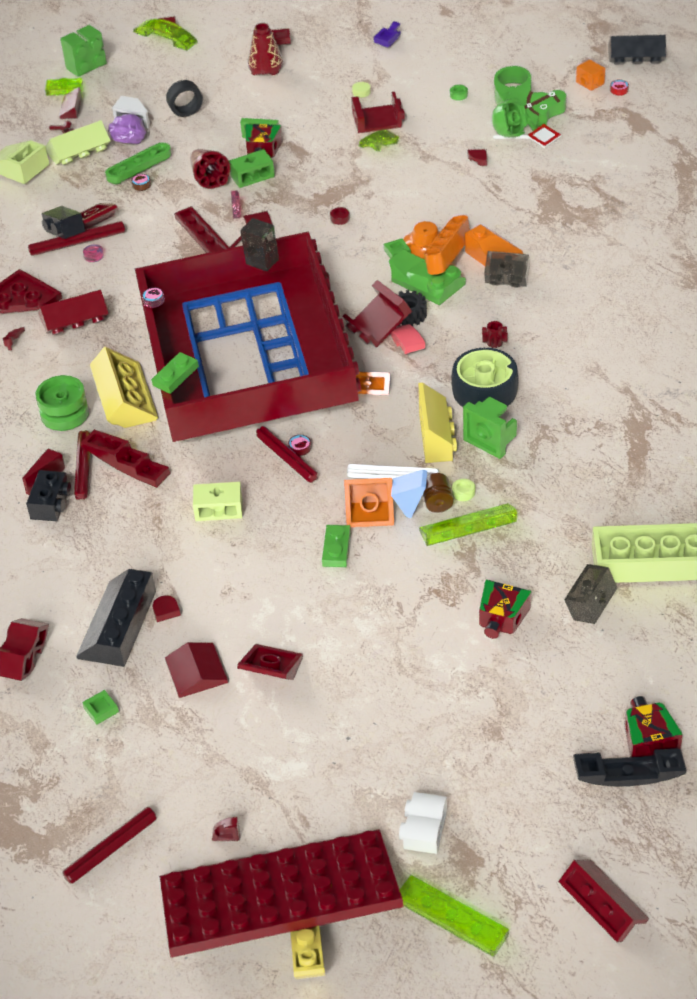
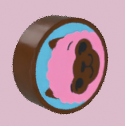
M138 174L131 179L132 187L137 191L147 190L151 186L150 176L146 174Z

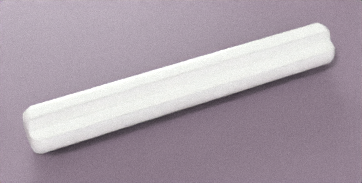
M349 464L347 475L349 478L365 479L392 477L393 480V478L419 470H427V475L439 473V470L437 468Z

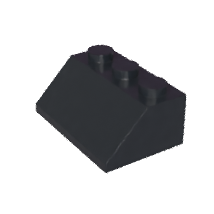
M666 35L611 36L608 43L609 62H614L616 65L625 64V62L642 64L643 61L659 64L666 58Z

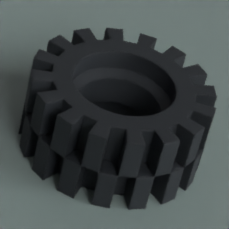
M406 290V293L399 291L398 296L407 303L412 311L400 324L402 326L407 324L412 326L416 324L418 326L420 322L423 323L427 317V301L425 296L422 297L420 292L417 294V291L414 290L412 293L409 290Z

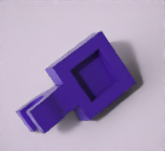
M394 21L388 29L382 28L373 37L374 43L385 47L391 46L401 35V32L397 31L400 23Z

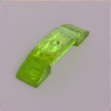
M162 19L146 20L133 29V33L145 37L153 33L173 40L174 47L186 51L198 43L197 39L184 28Z

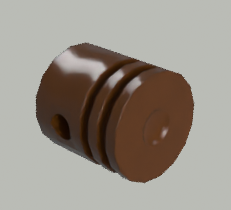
M442 473L427 475L423 496L429 511L440 513L448 510L453 505L449 479Z

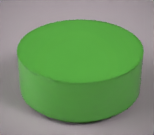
M454 85L450 88L451 99L459 101L468 97V88L466 86Z

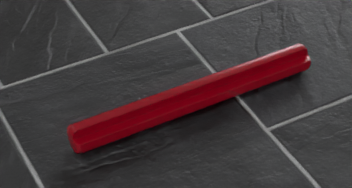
M122 221L85 230V232L67 239L56 237L29 244L28 250L30 255L34 256L125 232V226Z

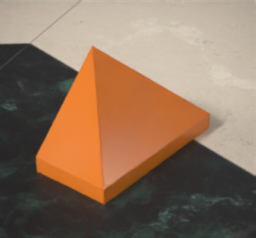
M359 372L356 375L361 384V391H358V394L389 395L390 373Z

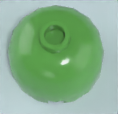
M518 99L505 100L499 103L493 110L492 125L495 131L503 137H520L525 133L523 130L528 124L525 107L517 102L519 101Z

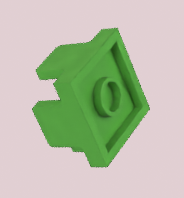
M488 397L484 402L478 401L475 405L468 402L463 407V440L501 459L506 454V445L517 435V420L512 418L506 423L505 420L499 418L507 410V405L491 397Z

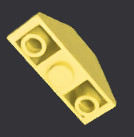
M320 926L290 932L295 979L325 976Z

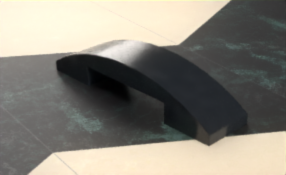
M681 748L654 750L652 756L602 759L601 753L573 754L578 780L600 786L628 787L648 785L677 778L687 772Z

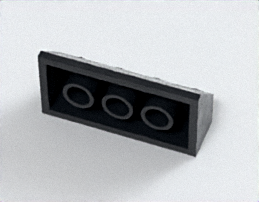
M127 569L109 581L76 655L77 659L125 667L156 593L152 572Z

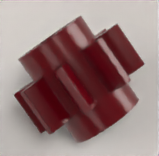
M491 321L487 324V328L482 327V342H487L489 347L498 348L503 342L508 341L507 326L503 327L501 322Z

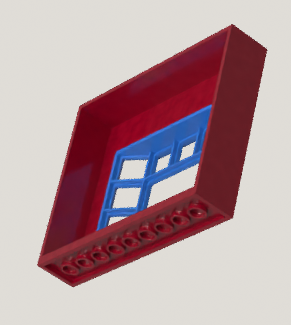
M309 231L135 268L157 373L179 353L198 360L199 367L171 394L161 390L172 442L359 401L358 391H361V384L359 378H356V375L359 374L357 361H352L354 360L352 346L348 347L349 338L347 332L343 333L345 331L343 319H338L340 317L339 308L335 304L333 291H329L331 290L329 278H324L326 277V270L324 264H322L316 240L311 239ZM157 288L162 291V296L157 300L155 299V301H147L143 298L144 292L148 289ZM157 289L148 291L151 292L148 294L159 295L160 292ZM275 292L282 315L257 320L252 297ZM245 299L251 321L226 327L221 304ZM215 306L220 328L195 333L190 311ZM279 324L285 325L288 336L263 341L260 332L261 328ZM253 331L268 383L210 396L198 342ZM291 346L294 358L269 363L266 350ZM298 368L299 377L274 381L273 372Z

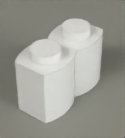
M414 792L412 800L406 801L405 816L407 820L406 823H401L399 830V839L403 840L404 849L437 854L447 814V797Z

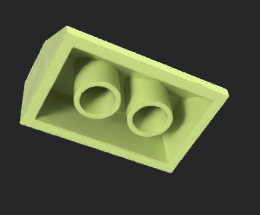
M102 120L51 138L45 147L48 156L56 165L60 163L66 165L71 163L73 158L79 157L82 159L89 156V152L95 150L96 152H101L107 149L110 138Z

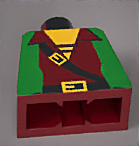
M246 124L247 154L264 149L269 157L273 158L283 142L281 125Z
M486 579L479 608V625L485 627L484 634L489 638L496 639L500 632L507 634L515 633L531 609L532 591Z
M643 696L633 698L630 702L632 708L626 710L624 722L630 757L652 756L653 751L658 749L681 748L682 731L664 704L659 702L648 705Z

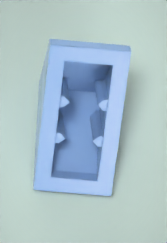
M419 470L393 478L391 496L408 518H412L426 488L427 470Z

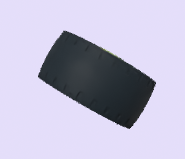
M489 347L475 348L462 353L455 360L452 368L451 384L455 400L460 406L464 407L468 402L475 405L478 401L484 402L488 397H491L508 407L515 400L518 390V369L515 360L508 353Z

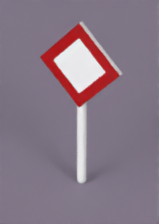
M543 124L528 135L513 138L494 135L493 138H530L545 148L560 138L561 134Z

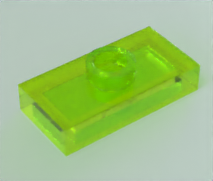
M82 78L46 80V96L66 95L80 87L82 94Z

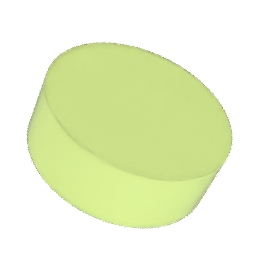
M366 82L355 83L352 86L353 95L359 96V98L367 97L371 93L370 85Z
M469 479L456 480L452 484L453 497L459 501L471 500L475 496L474 482Z

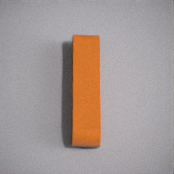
M458 215L451 218L426 249L424 256L428 274L436 275L445 272L465 246V232L470 230L468 216Z

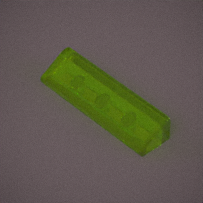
M507 503L419 527V531L426 546L517 522V510Z

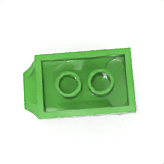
M404 249L389 260L392 282L410 291H417V294L420 292L422 297L425 296L427 300L439 306L466 285V278L461 276V270L458 267L450 265L445 272L431 275L427 272L425 259Z

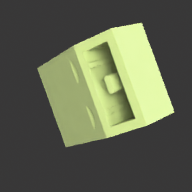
M32 140L6 146L0 151V175L23 184L27 183L49 165L45 145Z

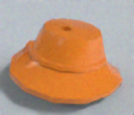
M423 221L416 224L413 231L406 235L403 240L411 249L412 254L425 259L424 252L440 231H438L436 224Z

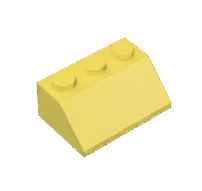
M423 382L418 383L419 417L425 463L453 461V452L457 451L456 438H451L454 435V422H449V420H452L451 406L447 407L446 397Z

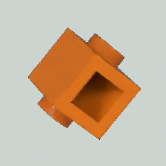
M590 59L577 66L576 83L591 91L605 84V67Z

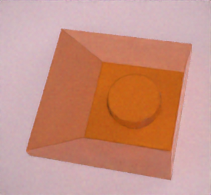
M481 224L465 232V252L491 271L523 254L521 249Z

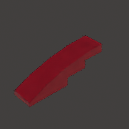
M94 429L80 443L84 449L115 469L156 488L171 474L168 466L151 461L148 453L131 448L128 440Z

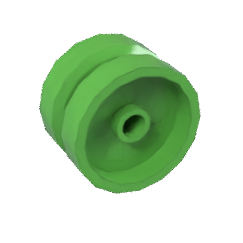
M59 375L43 381L38 386L35 392L41 421L47 428L57 431L71 430L80 426L87 419L89 409L84 386L79 379L73 376Z

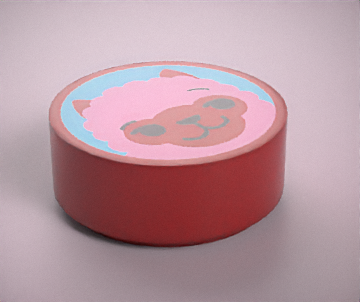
M614 80L610 84V92L614 95L622 96L629 91V83L625 80Z

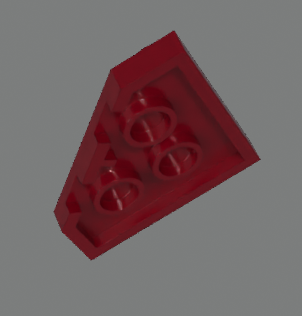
M21 269L0 282V314L39 310L41 306L63 299L60 291Z

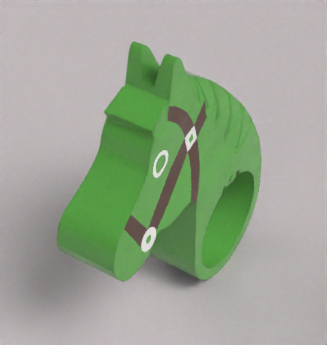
M507 66L495 73L494 98L496 104L498 105L508 99H518L519 105H523L526 109L528 125L532 131L543 124L547 125L551 117L563 114L566 111V93L562 90H553L549 93L532 92L531 74L527 69L520 66ZM509 83H518V84H521V85H518L517 87H515V86H510V87L506 86V84H509Z

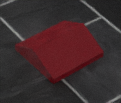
M98 203L82 211L81 215L85 230L112 217L117 210V205Z
M187 642L165 657L179 698L228 683L213 643Z
M255 644L237 664V669L294 680L303 659V654Z

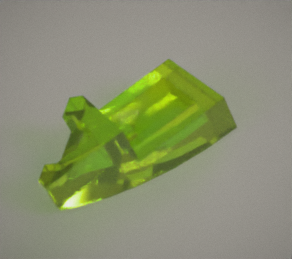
M387 129L380 130L361 139L359 147H371L375 151L380 152L381 145L397 144L399 136Z

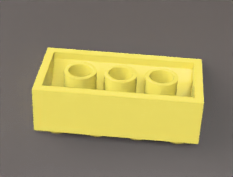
M104 347L91 362L90 367L107 421L112 425H119L123 428L156 421L158 415L140 363Z

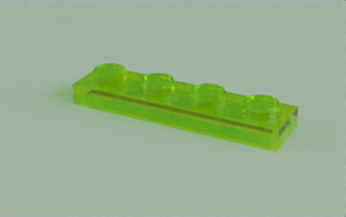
M410 875L400 888L404 907L492 957H495L509 936V929L413 875Z

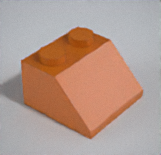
M392 477L344 480L346 525H350V527L394 525L393 498L391 496Z

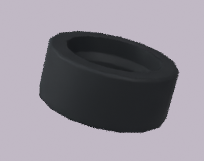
M179 80L168 89L166 101L175 115L188 117L194 115L201 108L203 96L194 82ZM185 91L194 92V97L190 103L184 106L175 105V100L181 93Z

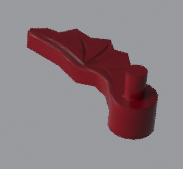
M25 328L14 329L3 337L4 346L8 347V350H12L14 339H17L25 331Z

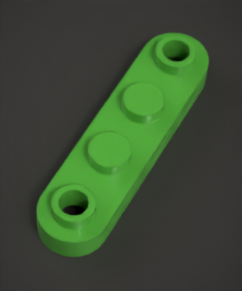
M157 143L109 167L105 171L106 180L112 184H119L168 159L171 156L170 145L167 143Z

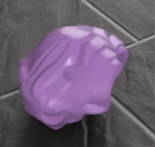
M134 114L118 116L109 124L108 131L111 138L117 142L139 144L146 134L142 119Z

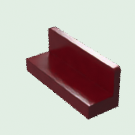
M573 860L558 881L616 942H623L636 924H646L649 920V917L591 860Z

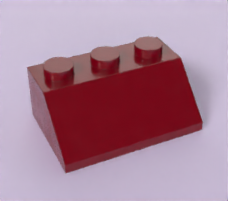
M101 289L44 305L38 310L46 333L52 332V335L65 332L64 328L72 326L73 329L84 327V323L92 321L93 324L104 321V317L109 314Z

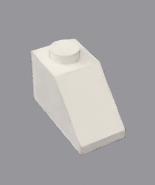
M120 96L112 107L114 119L125 114H134L142 119L145 128H149L148 112L139 99Z

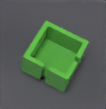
M91 25L76 30L77 34L72 32L60 38L66 69L77 77L107 64L105 50L102 48L104 47L102 33Z

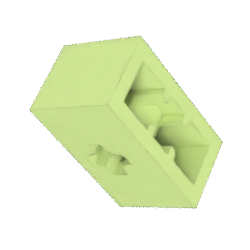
M240 482L193 485L195 521L242 518L243 498Z

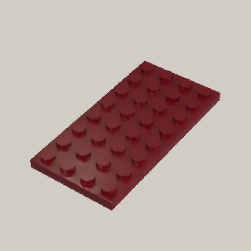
M380 829L364 831L345 837L340 836L322 842H311L303 846L283 848L279 851L255 854L251 857L227 860L218 864L199 866L194 869L180 872L175 871L159 876L171 958L404 907L403 898Z

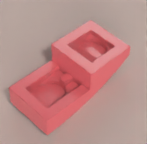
M410 324L397 327L390 333L396 346H400L405 354L425 348V341Z

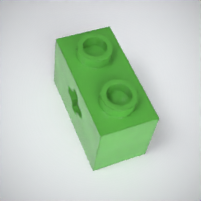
M264 149L229 160L230 176L239 188L275 177L273 160Z

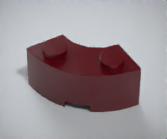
M23 618L11 621L7 629L6 640L0 647V677L22 681L30 675L35 668L34 658L36 654H42L49 628L48 623Z

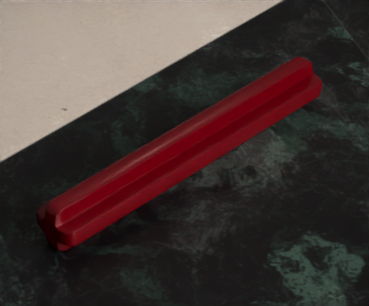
M261 426L256 430V436L307 482L312 483L318 479V472L268 428Z
M88 430L79 431L74 486V495L77 500H85L88 495L90 452L80 444L90 434Z
M150 807L144 808L65 868L62 873L67 882L70 884L76 882L156 821L155 812Z

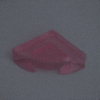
M238 190L231 191L233 219L240 218Z

